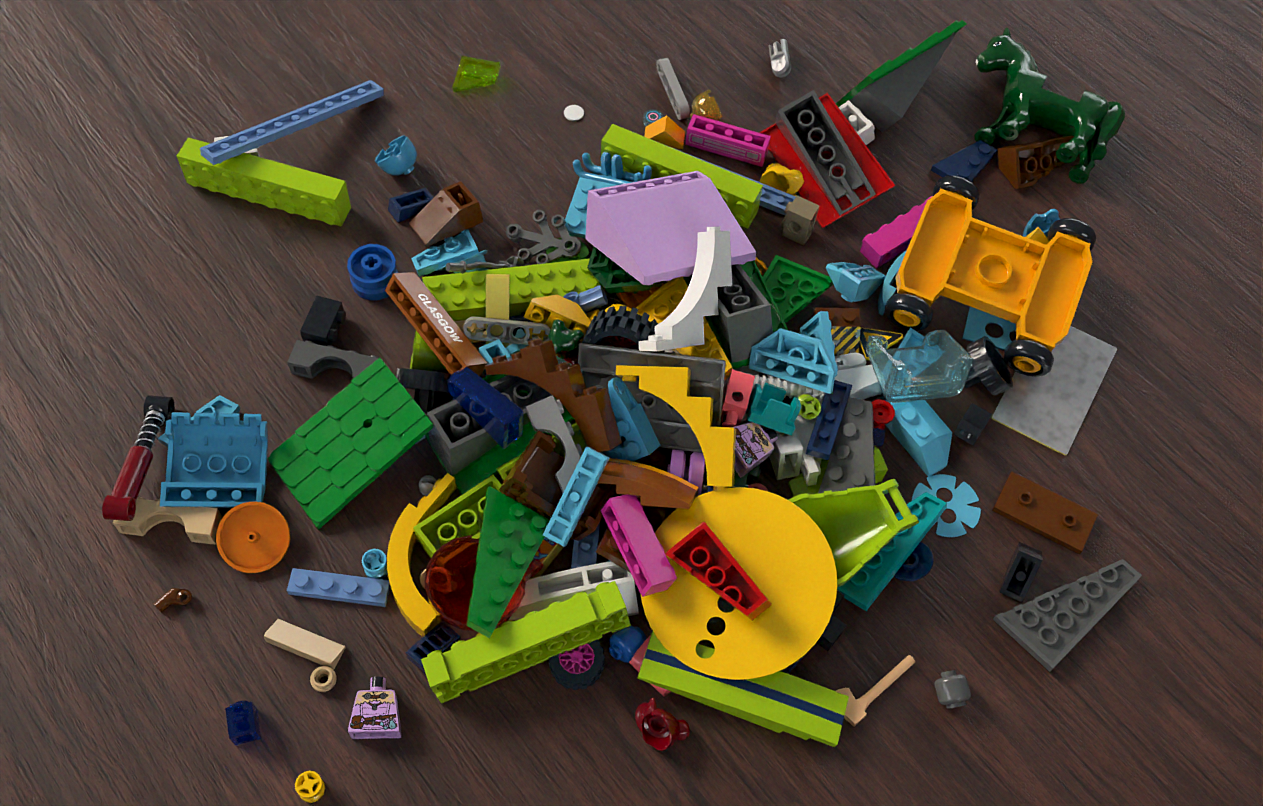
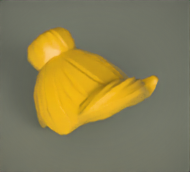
M772 163L768 165L766 171L762 174L760 183L797 196L795 193L801 188L804 179L799 170H789L779 163Z

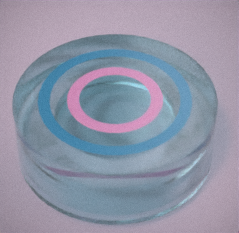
M656 109L647 110L643 115L644 125L648 126L663 118V114Z

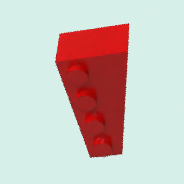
M702 522L665 553L671 560L752 621L772 605L705 522Z

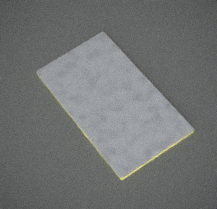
M1070 326L1067 336L1052 350L1054 362L1051 371L1039 377L1026 376L1015 372L1012 377L1013 387L1005 391L992 419L1063 455H1067L1117 348Z

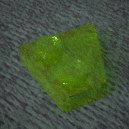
M462 56L453 84V92L496 84L501 68L500 63Z

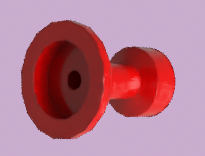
M880 399L872 402L874 435L882 433L885 424L891 422L895 416L893 406L889 402Z

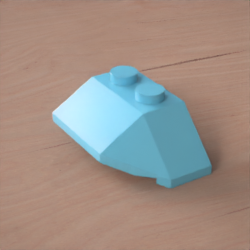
M837 262L829 263L826 266L836 290L842 293L841 297L851 303L868 299L886 277L870 265H863L862 267L854 263Z
M781 328L751 348L749 369L831 394L833 392L836 370L823 340Z
M889 397L885 401L889 402L895 410L893 420L885 424L886 427L924 473L930 477L945 468L948 463L953 432L925 399Z

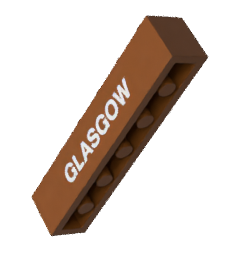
M415 272L393 273L385 291L456 382L479 380L485 365L488 363Z

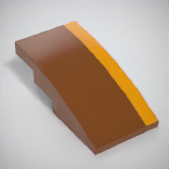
M609 458L598 483L616 484V494L641 496V505L690 509L699 492V487L674 474L649 465Z

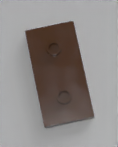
M1012 471L992 511L1077 554L1083 551L1098 516L1097 513Z

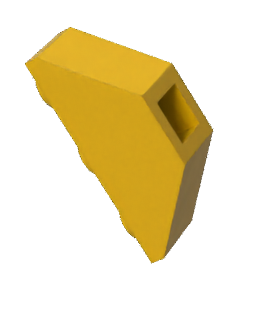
M560 295L533 298L524 314V318L535 323L546 324L550 329H552L554 320H561L570 330L578 329L582 331L584 337L591 323L578 303Z

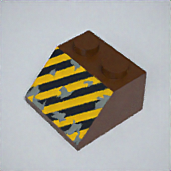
M815 308L813 317L820 311L828 312L829 320L832 324V341L835 345L834 356L859 353L861 330L859 309Z

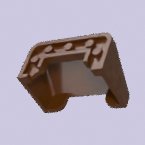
M538 431L505 478L499 490L501 493L550 520L563 495L555 474L563 466L565 458L553 451L556 446L553 437ZM597 483L570 539L582 540L596 530L603 516L601 509L609 498L613 497L616 491V484Z

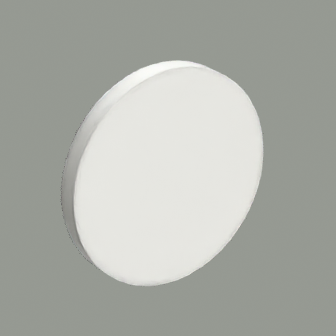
M570 105L565 108L564 116L570 121H578L583 118L584 110L578 105Z

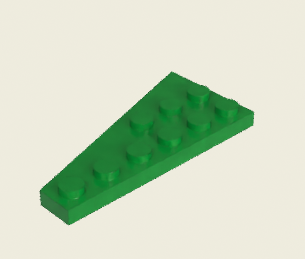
M778 255L774 257L763 275V279L785 323L834 285L829 276Z
M491 486L486 491V504L483 511V524L480 531L476 558V572L473 578V592L470 598L466 625L488 638L491 637L545 537L543 533L550 521Z

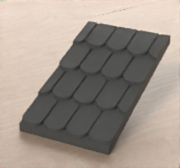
M579 343L578 364L580 365L586 388L597 386V389L607 388L608 390V381L618 377L616 375V365L688 367L691 370L690 397H711L713 399L712 427H720L725 360ZM639 378L636 379V382L623 381L638 404L641 403L661 445L659 447L703 453L695 433L680 413L659 397L640 390Z

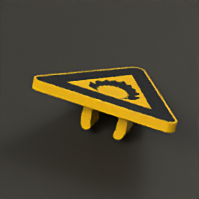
M861 328L860 345L866 360H871L903 339V334L868 328Z

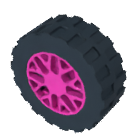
M597 639L568 652L566 651L563 654L560 653L549 657V667L552 676L556 678L558 684H562L567 689L578 690L582 688L583 690L590 685L592 686L597 679L599 680L604 670L605 656L603 647L600 646V642Z

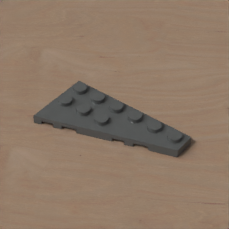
M849 397L818 494L830 490L836 492L845 491L848 488L876 485L872 402Z
M1122 559L1099 569L1093 574L1083 576L1075 582L1065 584L1038 596L1023 605L1020 604L1005 613L1002 612L996 615L993 620L1050 672L1142 575Z

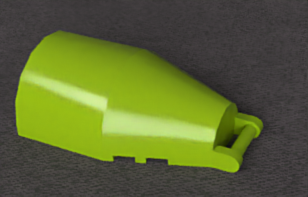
M895 479L874 486L848 488L845 491L836 492L830 490L810 495L804 493L788 499L808 514L824 534L835 561L837 588L846 584L898 533L919 523L916 515H912L897 488L899 485ZM884 494H890L903 517L902 520L898 521Z

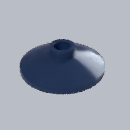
M920 542L893 577L903 581H915L925 577L931 571L934 562L933 554L929 547Z

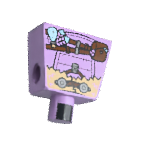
M753 422L731 427L736 429L735 470L740 478L766 460L774 450L772 443L778 439L774 429L769 428L763 431L759 424Z
M372 677L370 690H360L357 692L348 727L351 739L401 738L397 696L394 690H386V678Z

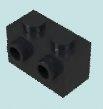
M316 295L300 330L302 340L304 342L312 341L322 346H331L332 342L337 340L340 324H343L346 319V312L342 302Z

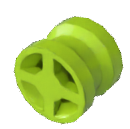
M803 394L798 397L801 403L798 415L805 419L816 418L821 411V404L818 399L809 394Z

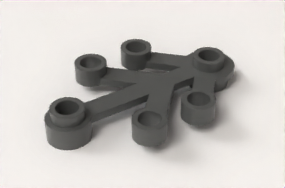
M536 210L533 213V219L539 224L543 235L523 230L519 224H511L507 227L506 235L512 242L517 243L525 239L539 243L530 249L521 248L518 251L517 256L522 258L524 253H527V256L522 258L524 263L529 262L536 255L537 264L551 263L562 256L576 257L580 253V241L576 237L570 236L565 226L566 221L559 214L553 216L551 223L559 230L562 240L554 238L547 223V215L542 210ZM551 247L558 248L548 255L541 253ZM546 258L545 262L540 263L541 259Z

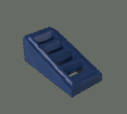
M426 188L389 199L388 211L399 223L418 214L433 199V196Z
M442 621L406 652V656L426 674L421 661L423 658L419 653L421 651L425 655L431 653L426 648L428 644L435 651L447 652L461 637ZM442 630L451 637L448 641L439 634ZM437 638L443 645L439 647L432 640Z

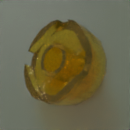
M710 89L694 98L691 105L692 113L689 114L691 118L695 114L720 122L719 119L723 116L714 96L709 97L708 95L711 93Z

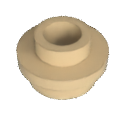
M328 666L316 668L310 677L312 687L319 692L331 690L337 680L335 671ZM322 677H328L326 683L319 682Z

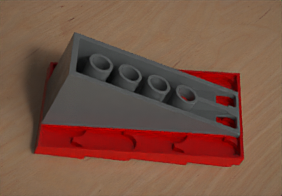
M812 90L778 110L776 123L759 132L771 136L768 151L777 163L789 170H799L802 173L804 183L797 193L800 197L820 206L816 221L822 229L895 187V184L828 93L818 98L815 91Z

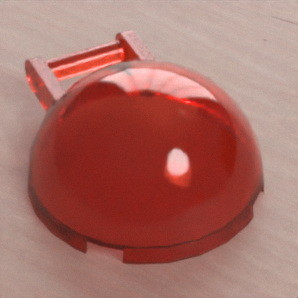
M472 535L455 538L442 545L430 559L425 575L426 594L435 613L449 625L470 632L475 631L466 625L470 598L473 592V578L476 572V558L479 539L472 538ZM533 558L496 627L508 621L519 608L526 593V582L544 566L540 560L536 561Z

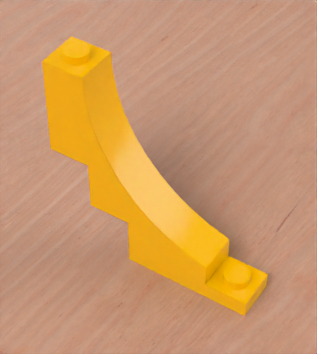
M616 365V375L622 377V381L636 382V379L639 378L640 390L653 394L667 402L690 425L704 455L707 486H713V491H723L724 488L734 487L736 429L712 427L713 399L711 397H690L691 370L688 367Z

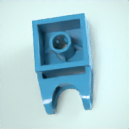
M612 378L608 381V390L622 443L611 450L602 452L609 458L629 461L648 456L661 445L641 403L638 404L628 387L620 378Z

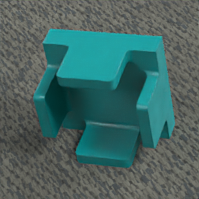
M765 383L761 389L759 384H755L750 394L746 414L748 421L792 436L796 428L794 423L800 412L801 403L799 398L796 397L793 398L791 405L783 403L782 401L786 395V390Z

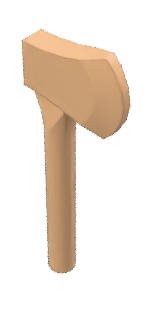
M908 655L858 699H855L849 688L836 690L838 693L849 696L844 719L855 727L866 717L867 713L865 710L869 704L915 663L914 658Z

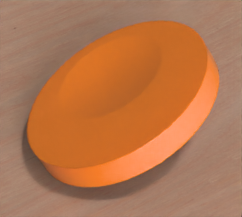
M245 502L233 507L220 521L216 533L217 548L223 560L232 568L246 573L263 572L277 565L287 553L291 538L290 528L283 514L275 507L262 502Z

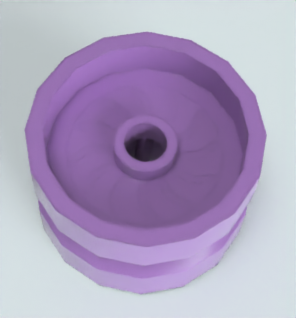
M672 449L671 461L668 464L667 472L699 487L697 496L701 495L705 465L703 453L693 452L690 455L689 466H685V452Z

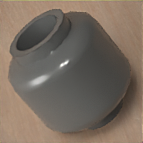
M956 670L942 672V678L934 682L938 702L941 705H946L947 709L967 705L966 701L971 698V693L966 676L962 674L957 675Z

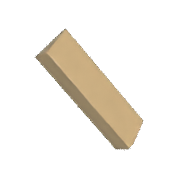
M277 619L263 636L265 641L320 665L328 666L333 670L346 648L341 644L280 619Z

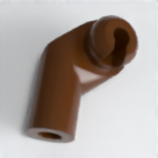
M171 588L153 605L162 613L171 604H188L192 599V593L188 589Z

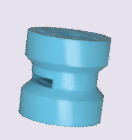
M371 549L365 552L362 557V565L368 578L384 579L388 575L387 558L384 552L379 549Z

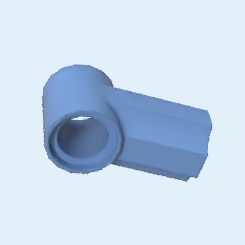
M600 285L579 294L577 292H570L563 296L578 303L585 314L608 304L605 291Z

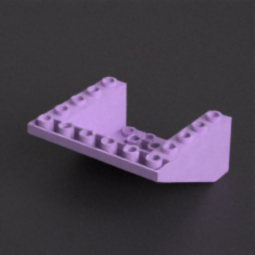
M699 171L588 190L585 239L643 285H652L655 282L671 281L673 278L691 276L695 268L698 232H707V227L720 226L721 231H730L731 265L745 264L756 258L755 249L712 180Z

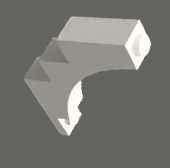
M719 226L707 227V232H698L695 268L688 289L677 308L664 321L655 326V335L648 336V340L639 341V351H662L704 345L703 317L719 315L717 287L732 286L730 231H721Z
M878 364L839 370L835 377L837 381L853 385L849 397L861 400L881 395L883 386L886 384L885 374L880 371ZM799 415L794 423L796 427L794 431L803 447L800 469L806 485L812 486L816 485L818 475L821 474L820 464L822 459L807 455L806 449L817 417L805 419Z

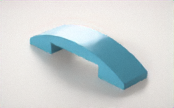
M906 251L891 265L883 282L878 299V311L881 315L885 312V305L888 299L896 292L897 288L893 287L892 284L896 280V275Z

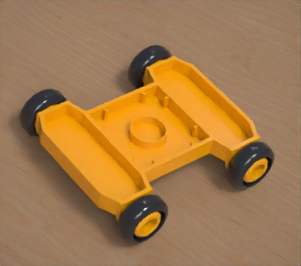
M959 176L940 178L933 188V197L926 202L895 278L897 294L892 295L885 305V315L893 324L906 330L912 328L915 331L924 330L931 324L933 319L931 305L940 295L1015 323L1016 340L1009 343L1004 351L1003 359L1006 365L1022 375L1031 377L1046 375L1051 371L1054 362L1052 350L1064 340L1069 332L1092 265L1090 251L1094 248L1096 242L1094 229L1081 220L1063 218L1055 221L1050 226L1047 236L1049 243L1045 245L972 218V210L977 206L980 196L977 187L971 181Z

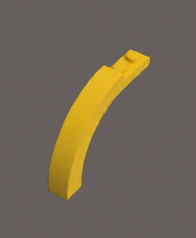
M448 473L442 479L440 478L435 482L433 490L428 496L421 498L417 508L410 503L407 505L394 526L388 545L387 572L396 604L409 625L422 637L442 620L440 612L422 597L411 577V555L416 542L413 527L436 513L456 490L455 478Z

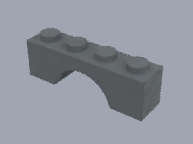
M297 340L287 363L291 374L313 379L317 374L326 369L339 368L349 372L354 379L380 357L359 354L353 350H340L330 345L322 346L312 341L304 342Z

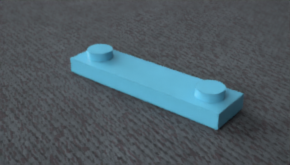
M590 447L585 448L543 536L563 547L567 546L609 457Z

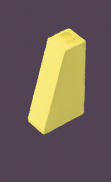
M486 274V318L509 320V274ZM493 325L490 328V332L495 336H499L503 333V328L500 325ZM501 342L505 348L509 346V343Z

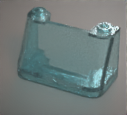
M935 330L928 333L923 340L922 346L887 349L888 342L881 335L869 336L866 344V351L882 394L890 403L956 396L962 391L973 362V358L946 330Z

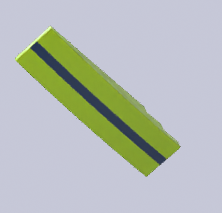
M653 631L637 677L640 680L778 733L784 731L805 740L811 738L832 747L838 745L849 696L781 671L747 680L722 679L703 674L675 658L662 645ZM697 644L696 653L699 657L706 659L714 654L715 649Z

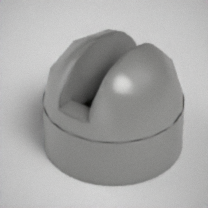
M430 475L422 477L419 481L420 492L428 496L434 486L431 483L435 484L437 480Z

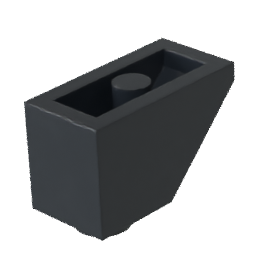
M1019 542L1009 562L999 592L1023 602L1043 561L1042 551Z

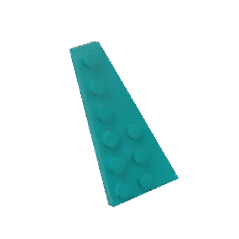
M925 492L909 502L907 506L912 515H916L919 523L898 533L846 584L838 587L837 590L845 595L844 598L867 611L947 508L945 501ZM900 512L895 514L898 521L903 519Z

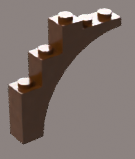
M542 338L528 341L529 346L520 349V352L511 354V358H507L506 355H500L492 358V363L485 365L487 375L505 374L518 376L537 384L552 394L557 400L559 399L575 419L588 447L601 452L611 450L622 443L607 388L597 389V386L586 388L579 364L570 365L569 362L558 364L552 340L542 342Z

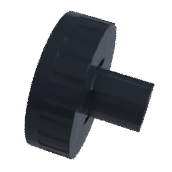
M983 336L967 345L968 355L972 364L957 372L960 382L966 389L982 382L988 391L996 396L1013 387L1010 371L1002 355L988 337Z
M397 368L396 378L405 389L415 390L414 401L425 414L433 410L435 392L453 394V383L456 380L451 374Z

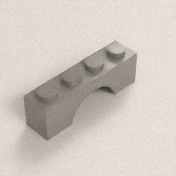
M552 395L526 406L525 410L535 432L541 431L552 434L561 442L564 448L565 459L563 466L555 474L562 493H564L583 451L579 443L575 445L571 436L575 434L570 422L565 423L561 415L565 411L560 400L555 401Z

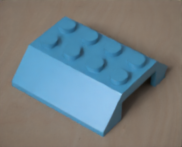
M172 412V420L166 421L165 435L169 439L166 482H161L160 507H235L245 502L263 503L266 489L268 431L267 421H262V414H244V421H240V414L220 413L219 420H215V413H195L194 420H191L190 413Z

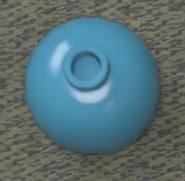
M403 135L388 144L390 147L386 151L382 149L375 159L378 166L389 175H401L403 173L407 175L414 169L413 164L417 158L416 148L411 140Z

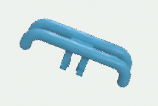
M604 152L600 158L601 166L592 163L589 153H583L582 160L585 167L595 174L585 172L578 159L573 161L574 171L579 177L615 185L649 180L652 176V168L649 165L644 167L643 175L640 172L635 174L623 171L621 156L615 154L611 160V154Z

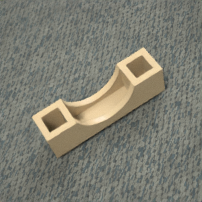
M138 496L134 519L132 521L114 520L113 524L119 533L144 536L153 526L166 521H174L185 526V531L191 542L216 545V533L223 517L216 507H160V499H155V501L145 500Z

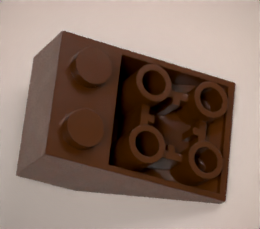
M460 181L443 188L409 222V225L425 246L428 247L466 229L473 228L484 221L479 201Z

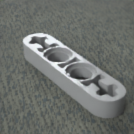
M669 59L657 60L658 74L678 120L689 118L690 109Z
M470 317L466 319L463 325L464 334L470 339L496 341L499 339L504 343L528 345V341L539 338L538 335H532V339H529V328H533L532 332L535 334H540L541 330H545V334L548 336H544L543 342L549 341L551 330L548 325L543 323L484 317ZM472 323H476L478 328H484V324H487V335L483 334V329H476V332L472 333L471 329L467 327H471ZM493 325H500L503 328V333L495 336L491 334L490 328ZM517 327H522L525 329L526 334L522 338H516L513 335V330Z

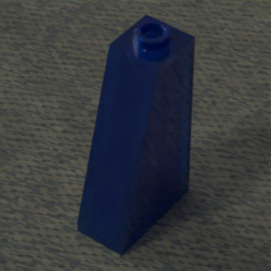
M468 367L461 371H456L448 379V392L503 449L522 437L523 410Z

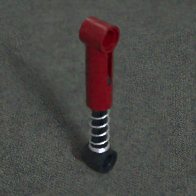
M152 395L146 397L144 402L145 420L140 428L141 433L138 434V440L135 441L134 446L128 451L111 495H107L103 501L102 515L104 519L132 521L134 519L136 500L153 459L151 447L155 446L154 440L158 439L157 433L161 431L159 427L166 420H171L172 412L175 411L173 397Z

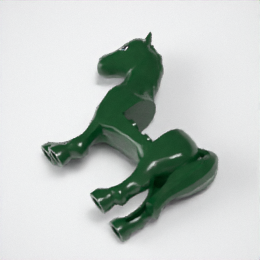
M1005 28L1003 35L994 36L989 41L986 50L980 53L976 59L977 68L981 73L1005 70L1007 85L1004 91L1002 110L998 119L992 125L978 129L974 135L975 141L981 140L991 145L997 137L1015 140L1020 131L1026 129L1028 124L1045 128L1064 137L1074 136L1069 142L1060 145L1056 151V157L1064 163H1072L1077 158V155L1080 154V162L1071 167L1069 178L1077 184L1085 183L1089 179L1090 171L1095 166L1094 160H1102L1105 157L1108 141L1118 133L1125 119L1124 108L1118 102H1108L1105 97L1087 90L1084 91L1080 101L1077 102L1043 89L1042 87L1047 75L1038 72V67L1031 53L1021 43L1012 39L1009 28Z

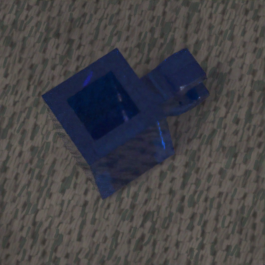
M238 701L225 708L229 739L234 745L261 739L258 711L253 702Z

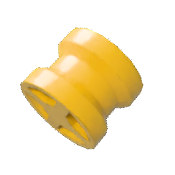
M306 771L296 779L295 790L302 800L313 803L324 795L325 783L315 771Z

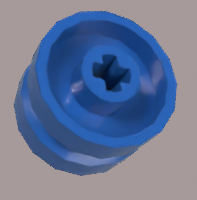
M367 244L357 248L348 258L347 269L351 285L357 295L367 300H381L389 296L385 289L393 273H398L396 259L387 247L379 244Z

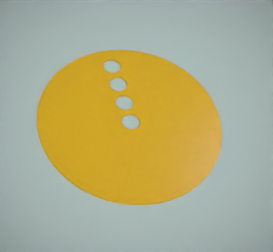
M745 487L710 491L695 497L690 509L677 508L655 532L659 543L664 548V553L702 522H705L772 605L753 621L736 608L728 613L722 612L718 608L720 596L666 555L670 565L675 570L677 579L665 591L644 597L641 595L646 618L662 645L675 658L690 668L709 676L731 680H747L771 675L787 668L803 657L816 644L826 629L834 610L837 594V571L831 548L824 534L811 517L797 505L779 495ZM713 617L723 619L726 624L725 631L720 635H712L707 630V623ZM709 640L714 644L715 651L710 658L704 659L697 655L696 646L700 641Z

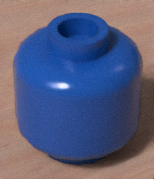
M637 626L621 629L610 637L609 652L614 659L629 663L636 651L646 640V636Z

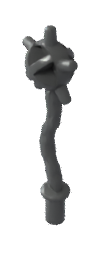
M511 256L506 261H499L498 264L490 262L466 264L463 260L460 263H447L446 270L448 272L464 274L466 270H473L475 268L500 269L527 266L529 264L524 263L519 256Z

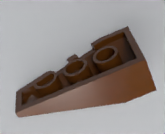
M1074 136L998 148L999 169L1015 189L1033 186L1042 176H1047L1052 169L1064 164V162L1059 161L1056 157V151L1062 143L1069 142Z

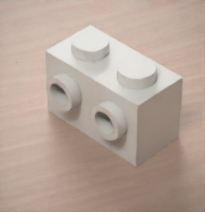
M849 100L838 107L865 145L875 139L873 123Z

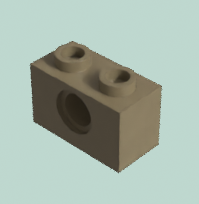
M796 196L793 202H788L784 213L787 215H785L781 223L783 227L782 236L804 246L813 232L820 206L799 196Z

